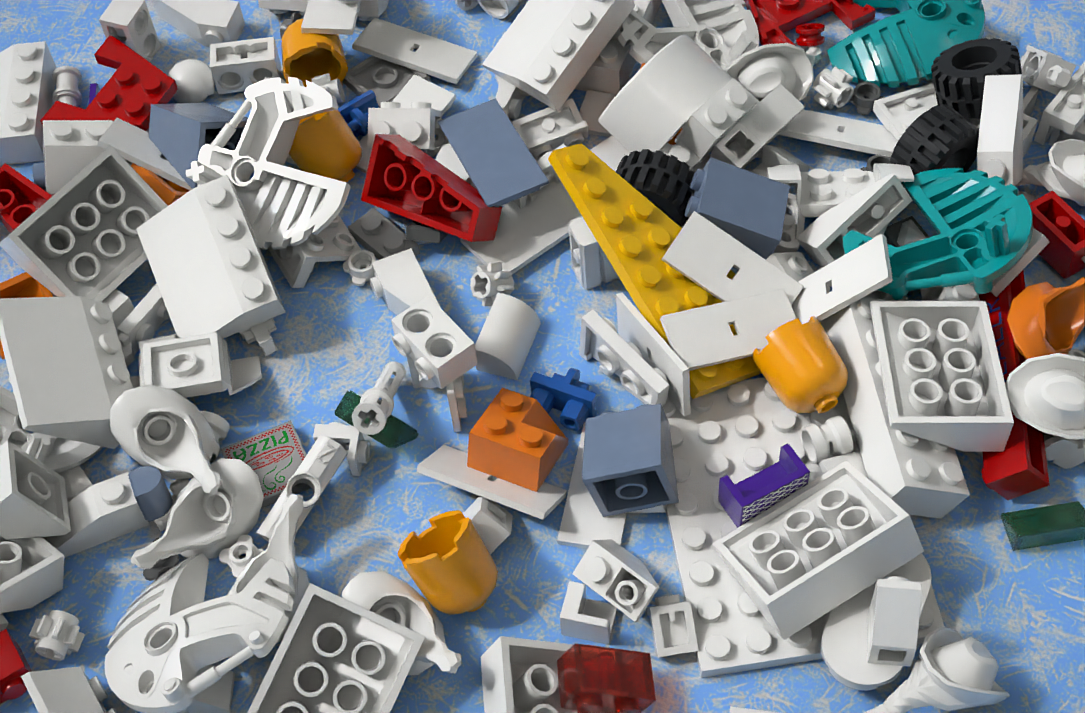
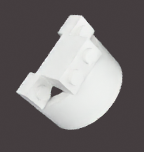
M681 35L655 54L626 83L603 111L598 122L629 152H641L642 149H649L652 152H656V150L662 151L666 155H673L678 158L677 160L687 163L690 166L689 169L693 170L697 164L712 152L719 140L750 112L759 101L738 80L725 72L688 35ZM682 128L681 132H680V133L678 134V136L675 138V143H676V144H675V145L669 144L668 142H669V141L676 135V133Z

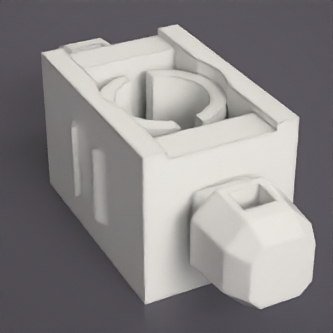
M1027 45L1025 49L1027 51L1020 60L1023 81L1042 91H1048L1057 95L1063 87L1068 85L1076 65L1063 60L1062 57Z

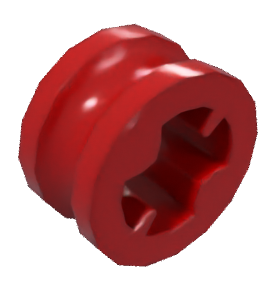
M806 23L796 26L795 32L799 34V37L796 38V44L799 46L823 44L825 37L821 36V32L825 30V26L820 23Z

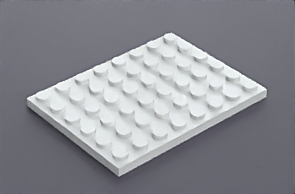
M764 377L743 380L692 399L690 396L691 414L686 416L682 415L668 397L666 404L662 406L670 425L679 503L666 505V516L684 601H691L699 651H695L701 678L823 659L821 639L831 611L783 640L758 610L718 554L713 543L737 528L718 501L720 478L728 475L732 482L737 484L779 462L780 447L788 443L810 471L809 484L824 473L819 463L813 464L809 460L803 447L801 428L811 424L817 426L824 425L826 420L836 416H841L849 427L853 440L852 452L860 451L843 392L837 398L838 404L825 413L819 414L817 411L812 413H796L788 409L781 402ZM833 454L830 455L828 458L836 457L838 455ZM932 584L919 620L917 644H923L928 633L940 626L945 627Z

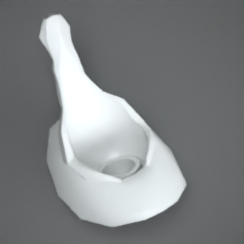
M789 43L766 44L743 53L728 65L724 71L732 78L734 77L759 102L779 84H782L796 99L801 101L806 97L814 81L813 65L818 64L822 59L821 50L819 47L811 46L805 52L803 48Z
M1068 139L1054 143L1048 152L1050 161L1037 166L1028 165L1023 169V180L1015 185L1034 184L1044 186L1049 192L1053 190L1058 196L1074 200L1080 206H1085V141Z
M1061 353L1028 358L1009 374L1005 386L1011 410L1016 418L1044 433L1066 439H1085V358Z
M150 384L125 390L110 409L111 432L125 453L142 466L156 467L162 476L169 479H192L195 477L202 485L204 492L216 495L223 481L221 475L213 471L210 464V459L215 450L212 428L197 406L174 390Z
M220 458L212 463L213 471L219 473L223 481L217 494L204 492L200 482L193 477L179 492L169 512L163 536L149 546L136 550L131 558V563L145 570L152 568L158 560H163L177 554L191 558L203 553L208 559L217 558L221 550L230 548L237 543L239 536L248 535L257 524L264 499L258 475L240 459Z
M291 494L283 501L281 517L275 525L267 549L251 559L227 594L231 595L241 592L270 558L283 561L293 579L294 593H287L290 594L294 603L292 611L285 610L289 620L277 643L283 640L309 586L307 572L297 566L295 561L294 540L298 519L303 511V496L299 494Z
M385 571L361 572L350 580L342 591V598L425 636L408 675H419L434 664L438 665L442 672L456 674L458 667L462 664V656L448 649L441 621L429 602L413 587Z
M940 626L925 636L920 649L921 658L915 663L909 678L888 696L883 704L864 713H906L913 708L934 706L951 711L997 704L1010 697V695L994 681L999 665L982 642L973 637L964 639L956 630Z

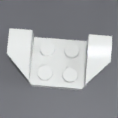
M874 163L873 172L862 171L857 168H849L844 171L812 169L809 172H800L798 164L767 168L769 179L781 183H794L797 206L800 208L803 217H819L824 212L890 173L895 174L900 182H914L911 167L899 164Z
M217 332L143 344L141 353L138 356L139 376L130 377L133 388L150 384L174 390L184 398L223 392L227 388L229 396L262 379L260 356L230 360L227 342Z

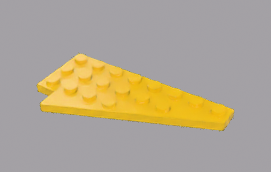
M582 143L552 151L548 158L550 164L638 310L669 346L670 344L660 321L661 316L722 303L715 296L661 260L682 229L678 224ZM732 270L727 274V277L731 280L735 276ZM733 324L729 325L733 336L737 335ZM753 356L690 370V396L692 399L762 374V372L752 359Z

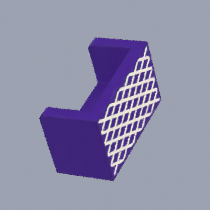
M787 443L780 447L779 462L737 484H734L728 475L720 478L718 501L738 528L806 486L809 481L810 471Z

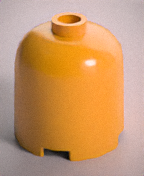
M303 18L289 25L282 36L281 43L283 75L286 83L289 84L288 77L300 79L304 87H307L306 80L312 82V78L315 76L329 73L331 80L339 79L342 84L348 72V65L339 34L301 33Z
M333 110L300 120L289 155L301 171L348 182L355 176L353 169L361 160L362 149L339 110Z
M815 316L810 317L809 322L801 324L797 318L781 325L765 337L769 344L762 351L757 348L753 351L752 359L781 402L788 409L796 413H812L817 411L821 414L831 410L838 404L837 398L847 386L848 371L846 365Z
M460 510L447 511L430 518L429 522L432 525L430 528L423 531L419 536L412 531L400 545L398 557L402 561L404 568L436 610L454 615L474 612L480 609L496 587L498 570L493 558L471 519L464 517Z

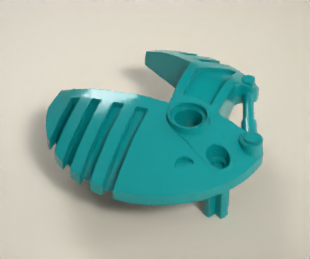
M853 0V2L862 7L868 4L873 8H897L900 13L886 17L854 32L827 49V54L832 68L843 69L853 77L852 82L858 83L859 79L874 83L878 87H880V83L888 84L889 87H900L899 83L907 82L908 85L918 84L919 79L926 78L927 81L933 79L931 66L935 58L940 56V53L956 44L982 38L985 30V12L982 0Z
M960 168L935 169L915 174L914 182H901L922 214L939 235L900 247L887 244L893 281L878 290L892 295L894 300L902 299L903 296L912 290L942 286L943 288L970 284L974 287L975 292L979 294L989 293L993 289V280L1013 267L1029 246L1033 233V218L1027 199L1023 194L1019 195L1018 189L1014 185L1005 186L1004 179L998 176L988 178V173L978 170L964 173V170ZM854 230L849 231L843 236L844 253H849L873 238Z

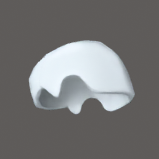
M187 59L178 62L169 71L168 76L175 80L178 88L173 96L178 103H201L209 95L215 93V82L211 69L201 60Z

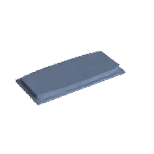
M496 98L437 121L487 207L502 206L539 191L541 186L549 184V180Z

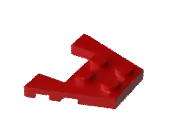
M744 0L747 10L751 11L755 19L761 45L779 43L795 45L784 34L785 32L830 11L850 30L874 20L876 9L866 4L862 7L853 2V0Z
M109 35L94 55L98 64L117 70L88 107L82 109L56 100L40 120L43 126V120H112L114 122L116 118H119L147 131L150 123L151 104H167L178 88L174 79L117 38Z

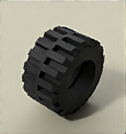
M981 38L956 44L940 53V56L935 58L931 66L938 106L941 104L949 105L967 120L981 119L986 75L1022 74L1017 47L1011 45V42L1001 41V39Z
M941 104L940 106H934L920 115L905 130L890 157V164L910 166L913 175L923 171L945 168H960L966 173L977 157L979 128L949 105Z
M642 149L641 152L633 151L630 152L629 156L625 155L621 162H619L616 173L683 228L689 217L685 216L687 204L695 193V190L690 189L695 171L690 170V166L687 163L677 160V157L666 155L658 150L652 152L649 149Z

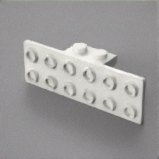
M610 136L590 149L615 172L621 159L625 155L629 156L630 154L614 136ZM562 144L554 150L561 149L567 146ZM552 151L545 153L536 161L549 180V184L541 186L539 191L514 200L502 207L493 241L470 242L460 238L461 243L484 265L492 262H501L502 270L511 271L514 274L569 236L570 220L582 216L548 160Z

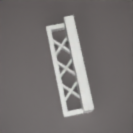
M1085 61L1071 77L1068 85L1060 90L1043 111L1034 141L1044 145L1052 135L1054 127L1073 135L1085 120Z

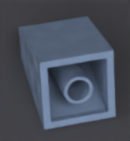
M208 103L151 104L149 138L190 188L193 189L198 184L186 177V170L191 169V162L198 161L201 147L205 144H211L225 124L229 123L236 113ZM247 117L241 120L235 128V133L223 148L232 151L236 149L247 123Z
M710 157L703 170L697 169L693 176L690 189L695 190V193L687 204L685 216L690 217L694 211L766 260L781 242L790 186Z
M661 403L655 405L644 404L635 409L616 413L605 412L597 417L586 419L582 480L603 517L679 503L670 425Z

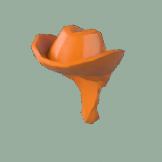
M1085 277L1080 278L1071 286L1059 288L1054 287L1048 282L1029 285L1012 300L1007 321L1015 346L1026 360L1055 353L1067 355L1073 348V344L1085 326Z

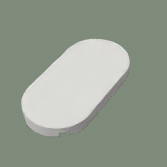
M922 553L882 578L886 579L897 576L904 577L912 582H922L920 617L932 580L930 566ZM876 582L831 610L821 639V654L823 661L825 660V664L829 667V672L843 685L857 690H873L887 682L889 684L899 676L904 667L867 663L868 613Z

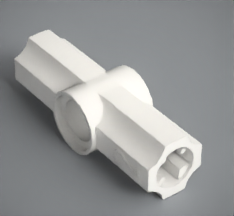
M320 434L295 474L288 480L285 489L256 534L270 542L275 525L281 517L283 501L292 494V488L295 485L305 483L312 488L314 496L308 501H303V511L298 519L297 533L345 459L348 451L333 439Z

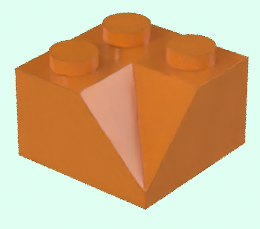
M502 387L469 432L467 467L537 492L568 446V438L537 399Z

